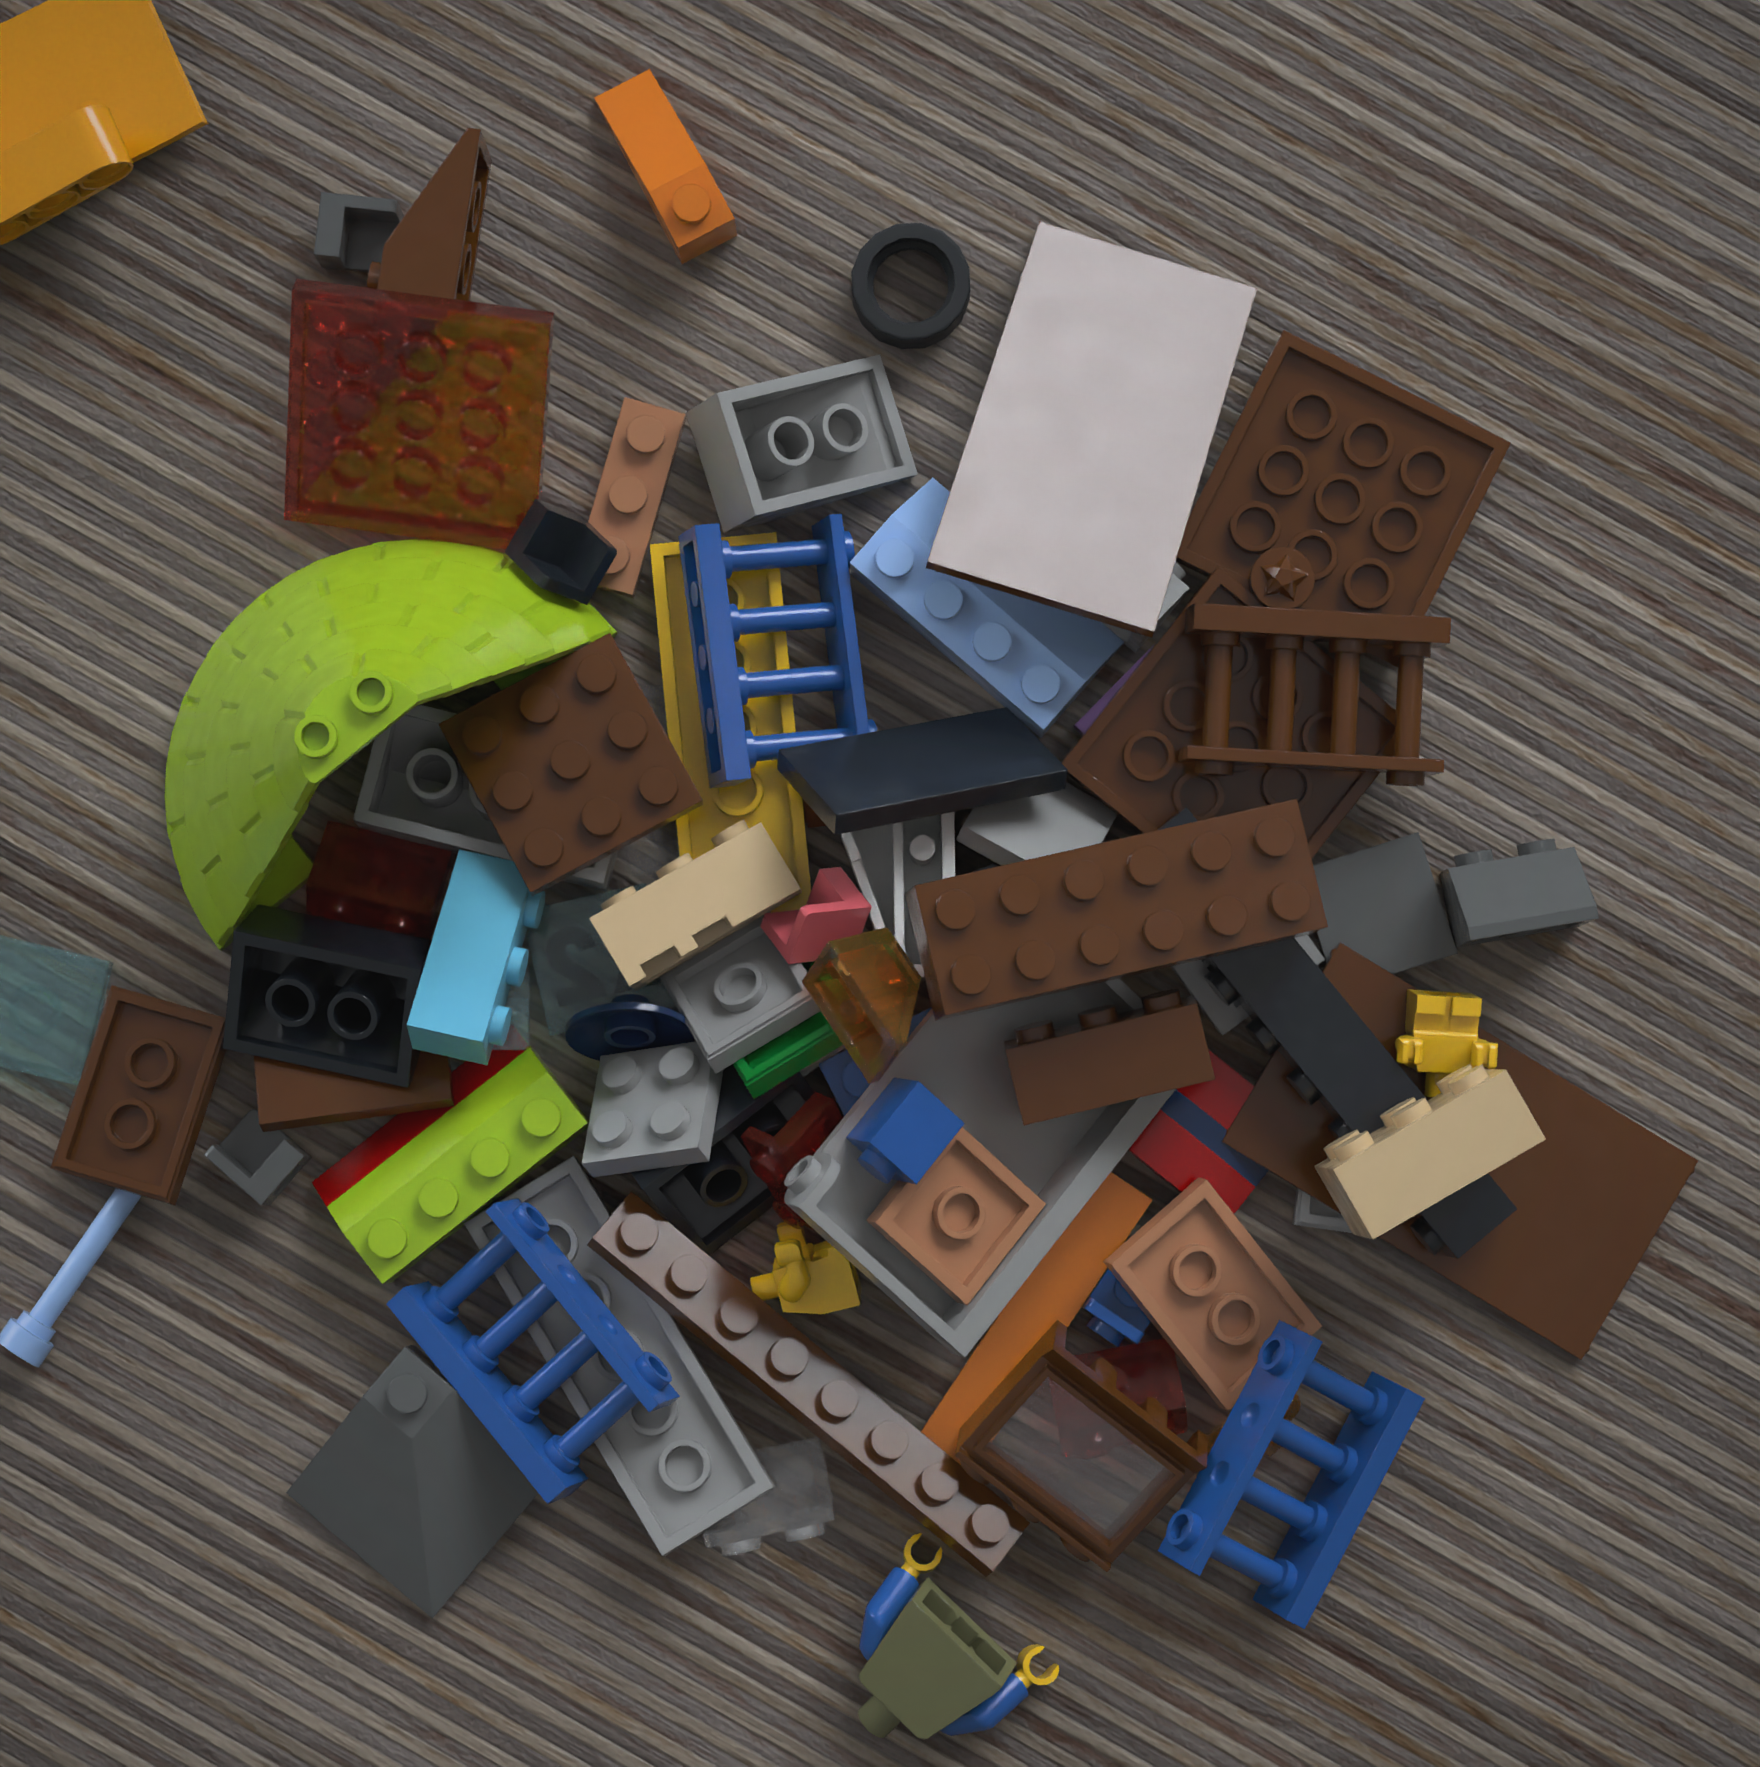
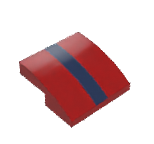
M1208 1049L1215 1079L1177 1088L1128 1151L1180 1193L1198 1177L1207 1179L1233 1214H1235L1268 1172L1267 1169L1222 1142L1227 1129L1231 1127L1255 1086Z

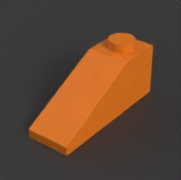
M650 69L594 97L598 108L681 264L737 236L735 218L706 163Z

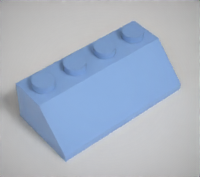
M932 478L885 521L850 561V574L999 703L1007 707L1035 734L1042 738L1124 644V641L1102 622L927 569V560L950 494L944 486Z

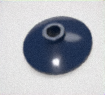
M636 994L619 995L614 997L610 1003L584 1009L573 1015L568 1020L565 1028V1038L568 1045L576 1052L600 1061V1057L603 1055L694 1042V1036L685 1022L686 1017L672 1009L652 1004L646 997Z

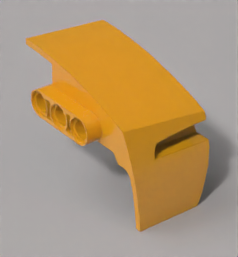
M47 0L0 23V245L17 239L129 175L133 170L134 162L208 124L151 0Z

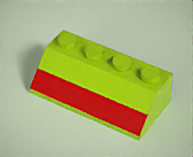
M514 1024L509 1027L504 1045H493L488 1065L465 1061L451 1072L454 1097L453 1107L398 1114L312 1181L313 1186L342 1233L382 1284L392 1283L462 1228L465 1225L464 1223L485 1210L588 1128L589 1119Z

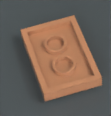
M1198 1177L1103 1261L1219 1408L1227 1411L1235 1405L1258 1361L1261 1346L1271 1336L1279 1320L1311 1336L1322 1327L1207 1179Z

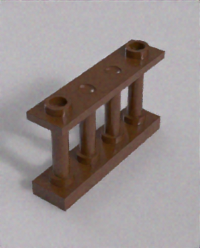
M1203 603L1192 604L1186 608L1184 634L1201 635V646L1207 647L1202 746H1185L1180 748L1178 762H1194L1195 774L1233 776L1234 765L1386 773V785L1425 786V775L1444 773V760L1419 758L1424 659L1431 658V648H1439L1450 644L1451 618ZM1240 637L1265 638V649L1271 650L1266 750L1228 748L1233 648L1240 647ZM1304 641L1329 642L1328 653L1335 654L1330 753L1292 751L1297 651H1303ZM1368 644L1392 646V656L1398 657L1394 757L1356 755L1360 656L1367 654Z

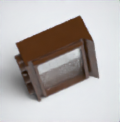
M1057 1320L962 1425L959 1430L955 1456L959 1458L960 1464L966 1473L974 1480L984 1485L991 1483L1010 1498L1011 1504L1021 1516L1032 1523H1039L1041 1521L1058 1534L1065 1548L1073 1556L1084 1562L1091 1560L1108 1572L1114 1560L1195 1473L1207 1468L1208 1436L1198 1429L1187 1442L1183 1441L1167 1428L1168 1413L1158 1400L1153 1397H1147L1138 1406L1116 1389L1117 1372L1109 1362L1098 1357L1088 1367L1065 1349L1067 1327Z

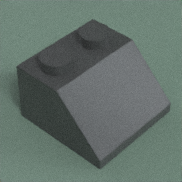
M1546 839L1517 845L1518 856L1494 860L1492 849L1454 856L1456 867L1448 868L1441 872L1440 878L1448 923L1456 948L1575 928L1599 919L1597 905L1575 847L1557 850L1555 839Z

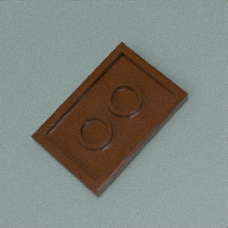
M111 985L50 1168L58 1172L175 1206L227 1050L223 1049L226 1018Z
M420 1051L412 1082L407 1088L254 1055L258 1118L263 1132L454 1106L450 1057Z

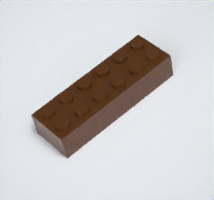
M1297 799L918 884L905 893L935 1021L1310 935L1328 927Z

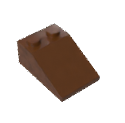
M466 129L385 242L381 263L372 261L367 280V300L374 301V312L378 313L388 333L459 344L464 343L492 164L481 129Z

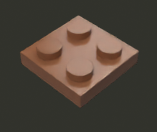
M962 1127L917 1185L897 1181L866 1221L957 1303L968 1305L1046 1203Z

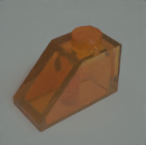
M888 927L828 941L802 980L803 985L868 1083L879 1081L907 1042L921 981L920 974Z

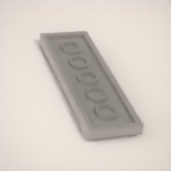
M572 1156L501 1200L500 1202L518 1198L521 1202H527L534 1206L543 1215L549 1225V1231L547 1232L549 1237L643 1352H651L665 1364L672 1376L670 1385L680 1396L671 1405L650 1413L639 1401L594 1442L661 1555L667 1556L776 1488L673 1316L587 1246L611 1214L579 1160ZM485 1211L464 1223L479 1250L501 1232ZM518 1251L494 1272L513 1306L541 1282V1279ZM559 1301L527 1329L546 1362L551 1360L582 1331ZM598 1351L570 1376L561 1387L581 1419L623 1380Z

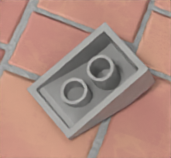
M880 354L719 392L686 412L723 533L778 520L918 475Z

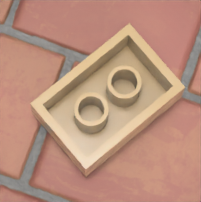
M1471 1064L1464 1066L1438 1081L1436 1084L1441 1093L1427 1101L1426 1098H1421L1416 1101L1414 1097L1409 1098L1380 1115L1385 1126L1371 1134L1368 1131L1359 1133L1358 1130H1354L1323 1148L1328 1158L1314 1167L1354 1235L1375 1239L1546 1140L1507 1070L1485 1069L1483 1065L1472 1068Z

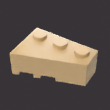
M742 820L728 827L711 839L715 846L714 849L694 860L689 853L676 858L656 871L658 880L636 891L634 886L626 888L600 905L603 911L589 918L631 988L636 991L763 916L765 913L772 911L802 893L801 888L761 822L749 828L745 820Z

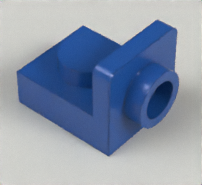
M1108 1268L1081 1307L1093 1315L1086 1326L1117 1347H1119L1125 1337L1138 1345L1144 1336L1143 1332L1151 1322Z

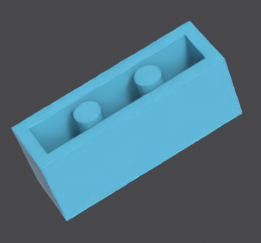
M459 849L407 1021L412 1049L488 1065L493 1045H504L512 1015V1009L505 1007L511 985L521 986L528 964L529 951L522 948L528 927L538 928L545 904V891L532 897L513 861Z

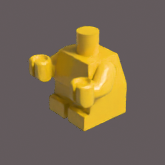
M1407 989L1406 1035H1401L1395 1040L1396 1061L1413 1068L1417 1072H1426L1424 1096L1435 1097L1440 1094L1441 1091L1436 1083L1471 1064L1472 1068L1479 1065L1488 1067V1069H1495L1497 1067L1498 1043L1487 1042L1478 1038L1482 998L1465 992Z
M794 1219L777 1225V1234L780 1242H776L774 1245L776 1257L773 1262V1270L771 1273L750 1278L753 1293L763 1301L779 1297L782 1310L787 1313L826 1314L861 1305L862 1287L857 1268L828 1241L815 1245L812 1243L807 1244L803 1224L800 1220Z

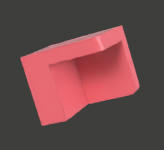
M841 867L823 868L818 871L806 905L802 906L800 910L765 913L760 927L788 964L853 957L872 906Z

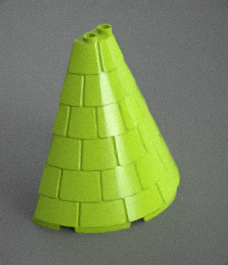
M405 539L377 542L372 545L350 549L317 560L288 575L262 593L220 635L196 672L182 700L175 721L166 763L165 810L167 832L184 892L201 925L217 948L222 951L233 942L234 930L258 904L276 908L321 872L291 835L309 807V802L317 787L324 779L414 707L441 697H448L490 681H494L500 690H503L609 633L612 637H615L618 634L617 631L590 603L585 605L538 586L506 553L479 545L450 540Z

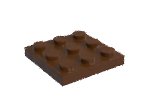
M610 633L439 723L440 730L532 897L703 805L702 797Z

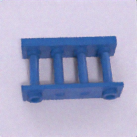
M842 514L828 515L812 525L813 540L730 546L728 541L721 540L719 523L694 525L678 536L709 788L735 786L751 779L750 769L755 767L756 762L778 760L779 749L877 731L874 720L868 719L849 574L850 561L855 557V551L850 532L844 531ZM817 566L821 603L738 609L734 603L729 604L726 579L731 577L732 572ZM816 628L825 629L829 661L827 666L748 673L745 672L743 667H737L734 642H738L740 635ZM823 691L833 692L837 724L835 729L754 736L750 730H745L742 705L747 704L748 698Z
M516 1198L494 1203L485 1211L501 1232L445 1284L438 1287L432 1286L429 1281L403 1287L386 1304L544 1501L550 1504L570 1496L589 1479L578 1466L580 1464L579 1455L639 1401L650 1413L671 1405L680 1396L670 1385L672 1376L665 1364L651 1352H643L547 1234L549 1225L543 1215L531 1204L521 1202ZM518 1251L541 1279V1282L481 1337L472 1335L457 1316L459 1314L458 1306ZM559 1301L582 1331L521 1387L513 1385L497 1366L499 1364L498 1355ZM599 1351L623 1381L562 1437L553 1435L538 1417L540 1413L538 1406Z
M1279 1320L1271 1336L1261 1346L1258 1361L1207 1456V1468L1198 1473L1179 1511L1170 1519L1166 1536L1158 1552L1199 1576L1209 1557L1261 1583L1252 1600L1285 1620L1305 1629L1425 1398L1373 1371L1364 1387L1352 1382L1314 1361L1323 1343L1322 1341ZM1301 1383L1351 1410L1333 1445L1283 1418ZM1270 1441L1321 1468L1304 1502L1253 1476ZM1240 1499L1291 1525L1273 1560L1222 1534Z

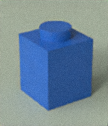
M894 1077L846 1138L862 1152L857 1159L860 1165L878 1180L886 1184L891 1180H897L917 1185L965 1123L919 1081Z

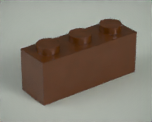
M1179 989L1165 990L1142 997V1008L1117 1013L1116 1005H1104L1078 1013L1079 1023L1054 1029L1052 1020H1044L1015 1028L1016 1038L1004 1041V1046L1023 1125L1214 1080L1212 1063L1194 996L1181 998Z

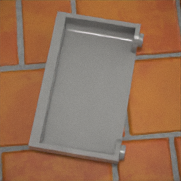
M1120 979L935 1021L933 1009L931 1008L815 1154L802 1158L794 1165L785 1178L784 1184L788 1189L784 1202L952 1354L964 1358L968 1355L1176 1090L1173 1089L1042 1122L1023 1125L1004 1041L1016 1038L1015 1028L1038 1021L1052 1020L1054 1029L1079 1023L1078 1013L1099 1006L1116 1005L1117 1013L1142 1008L1141 999ZM894 1077L915 1080L923 1084L965 1123L962 1127L1046 1203L968 1305L957 1303L866 1221L897 1180H891L886 1184L865 1170L857 1160L862 1152L846 1137Z

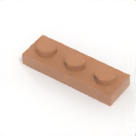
M624 397L588 520L617 549V555L600 582L598 589L633 599L635 597L686 422V414Z

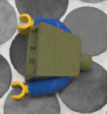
M922 1533L913 1535L907 1541L903 1550L904 1564L901 1568H892L865 1609L859 1648L863 1657L868 1662L858 1677L861 1684L873 1695L859 1708L858 1716L864 1727L879 1738H885L901 1722L917 1738L923 1740L928 1739L938 1731L949 1736L990 1730L1028 1697L1027 1688L1030 1685H1048L1057 1678L1059 1673V1665L1052 1664L1042 1675L1035 1677L1029 1668L1030 1660L1034 1655L1040 1653L1044 1646L1036 1644L1023 1648L1015 1661L929 1577L919 1586L916 1580L918 1576L933 1571L939 1565L942 1558V1548L940 1547L931 1563L924 1565L913 1560L911 1547L917 1543ZM1015 1665H1016V1667H1017V1672H1016L1015 1674H1013V1673H1011V1672H1012V1670L1014 1669V1667H1015Z

